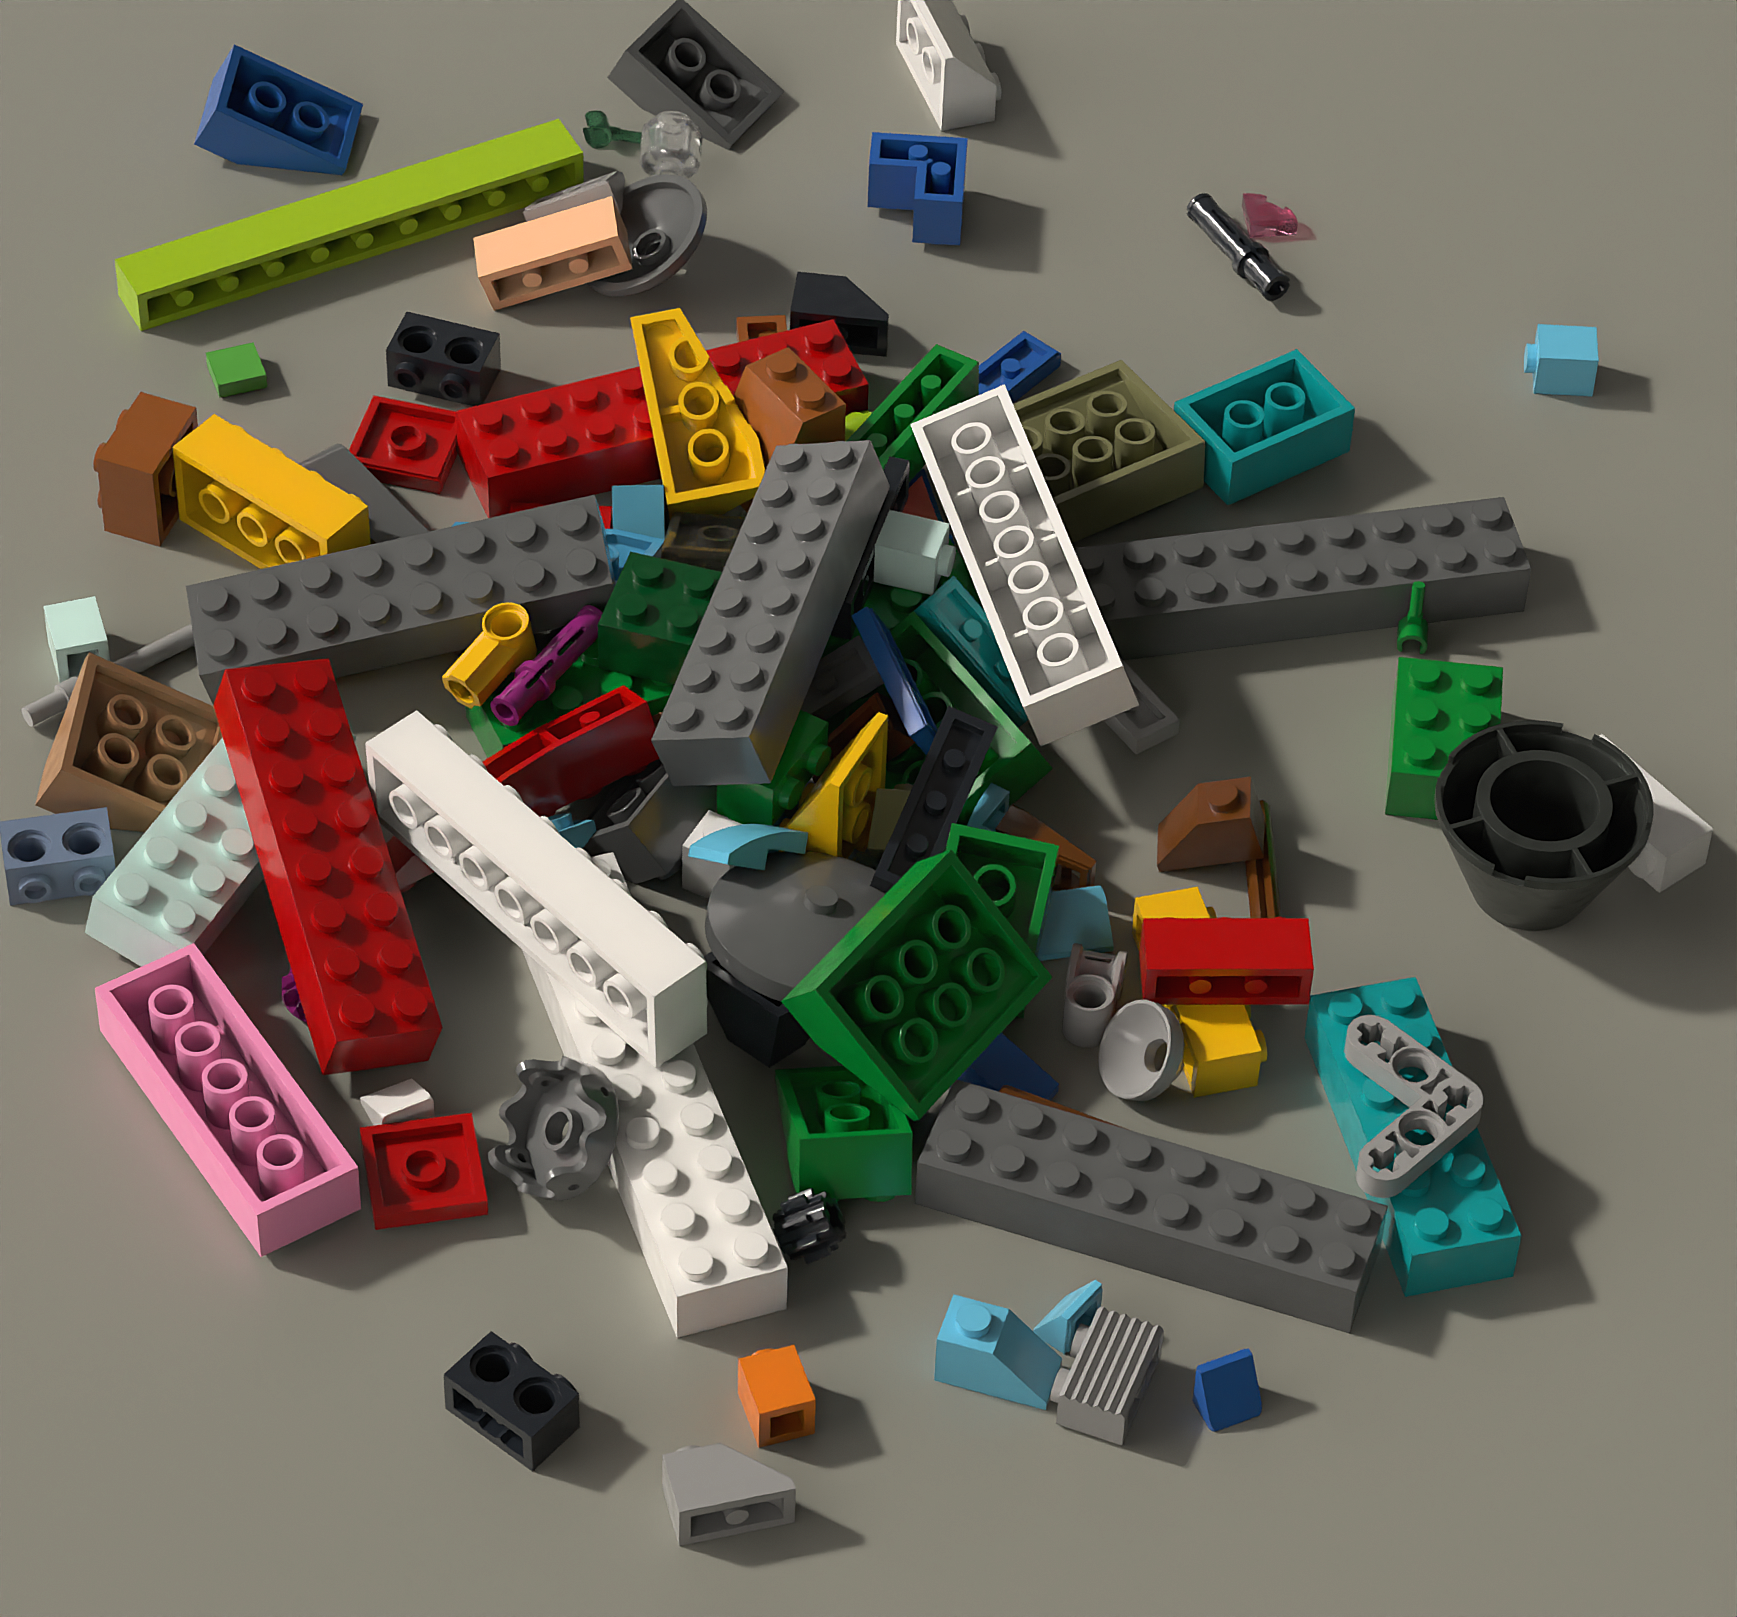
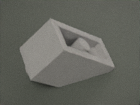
M722 1443L706 1446L690 1445L676 1452L662 1454V1489L679 1546L795 1522L796 1488L792 1478Z

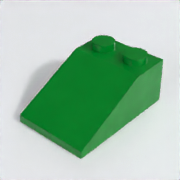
M844 1066L775 1070V1082L790 1175L796 1194L813 1188L815 1195L829 1192V1196L832 1199L835 1198L837 1202L840 1199L865 1198L873 1202H885L892 1200L895 1196L912 1195V1130L906 1115Z

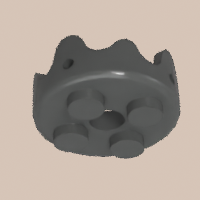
M562 1056L561 1061L525 1060L519 1063L515 1070L519 1080L522 1082V1087L515 1096L505 1101L499 1109V1116L509 1130V1142L507 1145H498L488 1152V1160L494 1169L507 1176L518 1186L519 1192L552 1201L573 1199L585 1192L598 1180L615 1148L620 1115L616 1092L608 1077L591 1064L566 1056ZM569 1122L567 1134L562 1141L564 1126Z

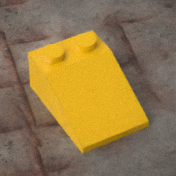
M878 712L826 767L815 784L809 783L805 787L799 801L798 810L791 819L785 818L779 825L782 828L808 832L805 851L827 853L858 862L867 849L877 788L885 789L888 715Z

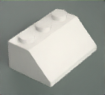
M898 0L896 45L940 130L946 131L995 121L996 101L1001 99L1000 81L995 72L990 73L987 68L981 44H975L970 36V28L964 14L959 15L952 0Z

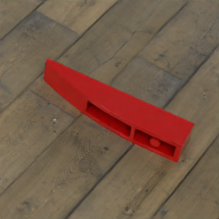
M622 685L532 730L484 760L483 764L488 773L503 786L509 785L514 788L520 795L523 803L539 817H550L555 815L558 809L578 799H588L597 795L604 786L624 776H633L641 773L647 768L649 763L659 759L651 741L656 728L647 701L625 685ZM395 836L386 843L401 893L414 887L418 880L435 872Z

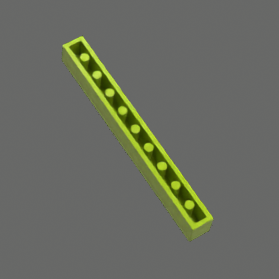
M559 118L117 258L115 259L118 295L140 331H144L528 207L539 198L584 183L583 151Z

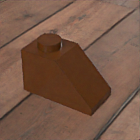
M1251 776L1198 783L1158 824L1157 867L1159 872L1264 859L1265 817Z

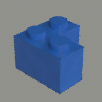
M872 132L867 207L914 210L912 242L960 245L968 138Z

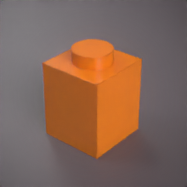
M795 1345L778 1349H762L750 1356L738 1358V1395L758 1448L815 1434L816 1399Z

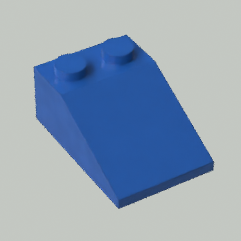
M234 44L212 80L194 145L240 165L343 175L348 164L363 103Z

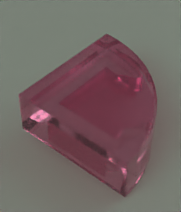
M1243 193L1241 206L1249 238L1297 235L1298 221L1288 207L1285 206L1282 209L1273 203L1267 202V196L1262 194Z

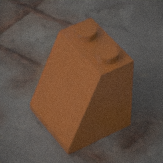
M789 347L746 365L733 397L747 423L751 425L759 438L765 471L776 446L845 441L846 404ZM754 497L740 505L747 513Z

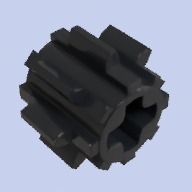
M809 1188L789 1196L787 1201L780 1203L781 1209L777 1210L772 1216L775 1237H777L783 1253L790 1256V1260L804 1257L806 1264H810L832 1255V1251L839 1249L837 1243L842 1242L847 1236L844 1215H842L836 1199H832L829 1196V1192L815 1195L813 1188Z

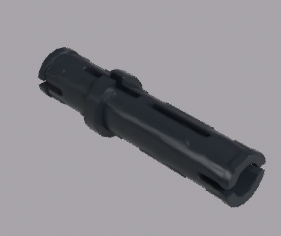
M1208 193L1198 194L1189 202L1186 208L1188 211L1186 213L1187 216L1232 261L1233 270L1241 278L1252 282L1267 301L1277 300L1287 292L1290 286L1288 283L1290 279L1269 259V251L1261 243L1253 242L1229 215L1218 206L1211 195Z

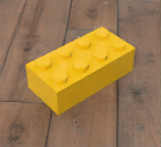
M213 414L172 447L179 520L260 569L371 545L368 505L359 497L346 493L326 481L319 473L309 471L286 457L279 449L269 447L249 435L242 427L232 425L216 414Z

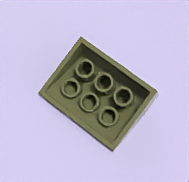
M1122 360L1013 404L1071 543L1204 487L1205 440Z

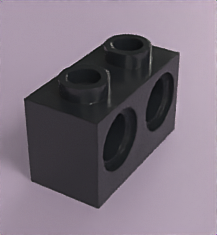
M407 311L386 348L388 386L473 407L482 405L501 370L500 333Z
M492 1331L443 1374L445 1409L532 1472L580 1428L579 1393L573 1384L560 1374L552 1375L534 1362L530 1354L522 1346L514 1342L508 1343Z

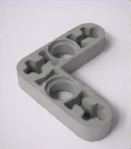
M1364 1015L1350 1023L1344 1049L1346 1059L1355 1068L1410 1107L1369 1141L1359 1153L1356 1172L1358 1186L1365 1193L1373 1197H1393L1401 1193L1477 1127L1480 1122L1484 1097L1481 1089L1474 1082L1389 1020L1381 1016ZM1361 1040H1362L1364 1043H1367L1368 1045L1365 1046V1045L1361 1044ZM1376 1040V1041L1380 1042L1381 1044L1378 1045L1377 1043H1374V1041ZM1405 1067H1417L1424 1070L1428 1078L1421 1082H1411L1404 1079L1399 1074V1071ZM1462 1103V1104L1466 1105L1467 1107L1464 1108L1463 1106H1460L1459 1104ZM1447 1104H1449L1454 1108L1447 1113L1446 1121H1444L1443 1118L1445 1116ZM1415 1129L1425 1130L1434 1137L1435 1141L1429 1145H1416L1410 1142L1405 1137V1134ZM1395 1152L1397 1157L1394 1160L1393 1171L1391 1172L1385 1167L1393 1161ZM1373 1166L1380 1169V1171L1376 1172L1373 1170Z

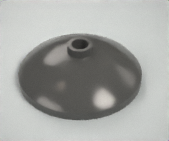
M671 174L647 177L625 187L620 216L627 229L633 269L588 282L587 284L593 290L603 295L629 296L653 289L675 275L694 254L705 230L707 205L699 189L690 180Z

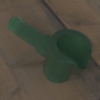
M593 110L585 115L588 127H584L582 130L586 142L592 148H603L611 140L649 145V133L610 126L607 115L602 111Z

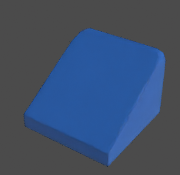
M1249 1348L1203 1363L1196 1368L1192 1401L1211 1431L1225 1429L1261 1414V1396L1254 1358Z

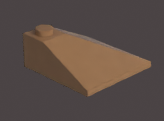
M89 652L83 662L46 761L35 806L54 814L107 807L110 829L146 832L223 737L214 706Z

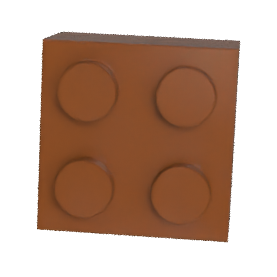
M140 392L129 410L124 409L121 412L115 431L107 443L103 442L99 445L93 462L94 471L98 472L100 490L97 502L98 507L102 509L104 531L159 547L162 545L179 518L172 447L198 427L196 407Z

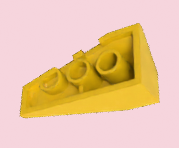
M676 308L630 317L662 484L664 485L670 524L676 525L721 516L755 497L765 473L759 438L735 403V398L727 385H724L712 365L709 355L682 310Z

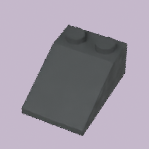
M676 0L625 50L607 77L641 109L727 150L784 93V90L685 0Z

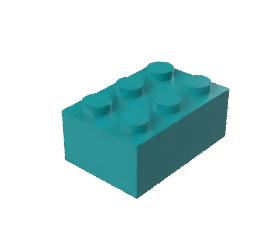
M1298 349L1174 402V411L1205 440L1204 481L1227 506L1350 451L1355 407Z

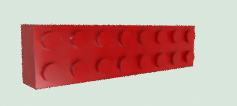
M833 319L706 350L712 365L733 396L746 365L789 347L846 404V415L850 412L868 411L869 383ZM640 366L456 411L458 456L488 518L510 514L511 502L555 504L612 491V486L637 485L661 479Z
M329 658L225 669L213 706L322 1075L429 1061L443 1027Z

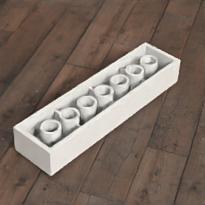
M1005 384L910 424L1022 706L1040 746L1139 706Z
M416 710L365 743L369 790L379 822L649 1063L658 1068L707 1034V963L700 950L691 943L685 944L670 931L666 922L655 911L648 912L632 898L629 890L621 881L610 879L595 865L591 856L584 849L572 846L559 834L555 825L547 817H539L523 803L520 795L514 788L509 785L503 786L488 773L485 765L477 756L468 755L458 747L441 725H433Z

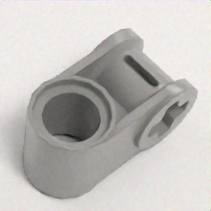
M1073 944L1068 966L1062 1021V1033L1066 1040L1073 1045L1082 1048L1100 1046L1104 1031L1115 1015L1117 1001L1121 999L1128 952L1119 951L1117 955L1086 951L1083 949L1082 944Z

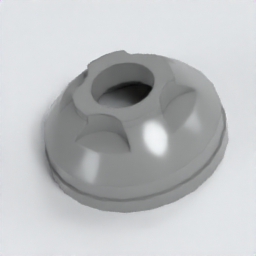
M1135 1000L1117 1011L1104 1031L1099 1051L1101 1077L1111 1093L1126 1100L1147 1101L1165 1091L1180 1075L1184 1067L1185 1043L1180 1023L1175 1014L1161 1004L1149 1000ZM1166 1042L1167 1054L1161 1070L1156 1071L1154 1065L1156 1051Z

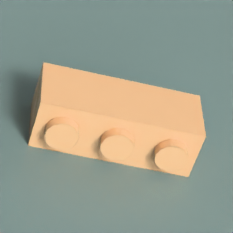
M612 196L473 238L478 278L494 311L633 269L627 229Z

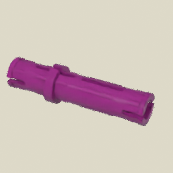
M591 605L583 606L578 614L533 660L523 662L516 669L515 679L490 704L493 714L499 721L509 726H515L537 701L546 700L554 692L555 682L598 638V623L603 614L598 608ZM570 642H573V644L561 656H558V654ZM552 662V666L548 668V664ZM539 674H542L541 677L529 689H527L530 683Z

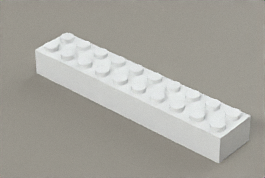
M613 852L591 857L595 865L610 879H618L627 887ZM523 951L564 1056L591 1064L601 1070L611 1081L616 1092L620 1107L619 1130L608 1167L676 1337L688 1336L787 1309L788 1267L694 1044L692 1043L661 1066L655 1068Z

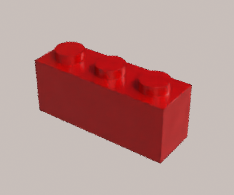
M1143 918L1139 951L1143 1000H1149L1161 1005H1309L1314 972L1309 918Z

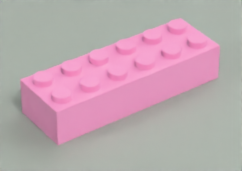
M194 943L95 988L100 1031L260 1257L361 1209L357 1164Z

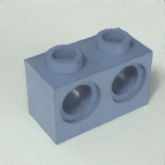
M107 807L0 821V838L10 905L95 895L116 869Z

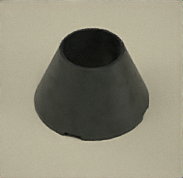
M1529 720L1508 722L1484 729L1464 740L1450 753L1448 763L1442 770L1439 778H1437L1435 789L1436 816L1475 901L1491 918L1516 929L1528 931L1549 930L1573 920L1638 857L1646 845L1651 831L1654 815L1652 794L1646 779L1636 764L1624 752L1604 738L1594 734L1592 740H1589L1582 736L1563 731V723Z

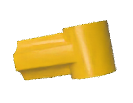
M510 602L500 603L490 608L482 618L483 632L442 676L445 689L456 698L457 702L470 709H473L474 706L480 707L511 672H515L523 662L533 660L536 657L537 647L530 619L526 609L521 605Z

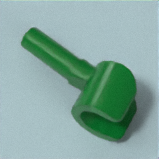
M1420 581L1413 583L1408 614L1399 620L1397 649L1399 652H1402L1403 642L1408 639H1415L1420 642V654L1425 653L1427 650L1428 623L1423 618L1422 612L1426 585Z

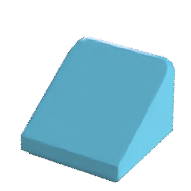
M1094 1280L1065 1296L1033 1329V1332L1061 1353H1069L1079 1325L1090 1326L1097 1309L1101 1307L1102 1284Z

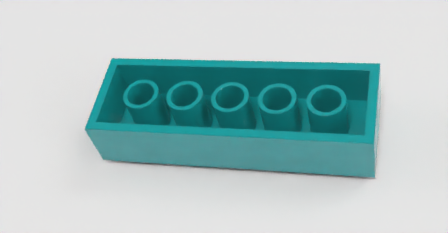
M1416 977L1310 995L1304 1038L1356 1172L1359 1153L1362 1148L1410 1107L1367 1077L1346 1059L1344 1049L1350 1023L1364 1015L1381 1016L1452 1066ZM1361 1040V1044H1363V1045H1365V1046L1368 1045L1367 1043H1364V1042ZM1376 1040L1374 1041V1043H1377L1378 1045L1381 1044L1380 1042H1378V1041H1376ZM1405 1067L1399 1071V1074L1404 1079L1411 1082H1421L1428 1078L1424 1070L1417 1067ZM1462 1103L1459 1104L1460 1106H1463L1464 1108L1467 1107L1466 1105H1464V1104H1462ZM1447 1104L1445 1116L1443 1118L1444 1121H1446L1447 1113L1454 1108L1449 1104ZM1477 1127L1401 1193L1388 1198L1373 1197L1365 1193L1367 1200L1388 1206L1383 1242L1405 1297L1514 1276L1522 1235ZM1415 1129L1405 1134V1137L1416 1145H1429L1435 1141L1434 1137L1425 1130ZM1395 1152L1393 1161L1385 1167L1391 1172L1393 1171L1394 1160L1397 1157ZM1373 1166V1170L1376 1172L1380 1171V1169Z

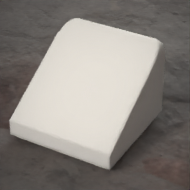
M412 1078L360 1098L361 1104L373 1125L435 1117L434 1101L431 1095Z

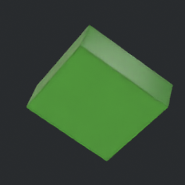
M254 342L206 352V364L219 398L267 388V375Z

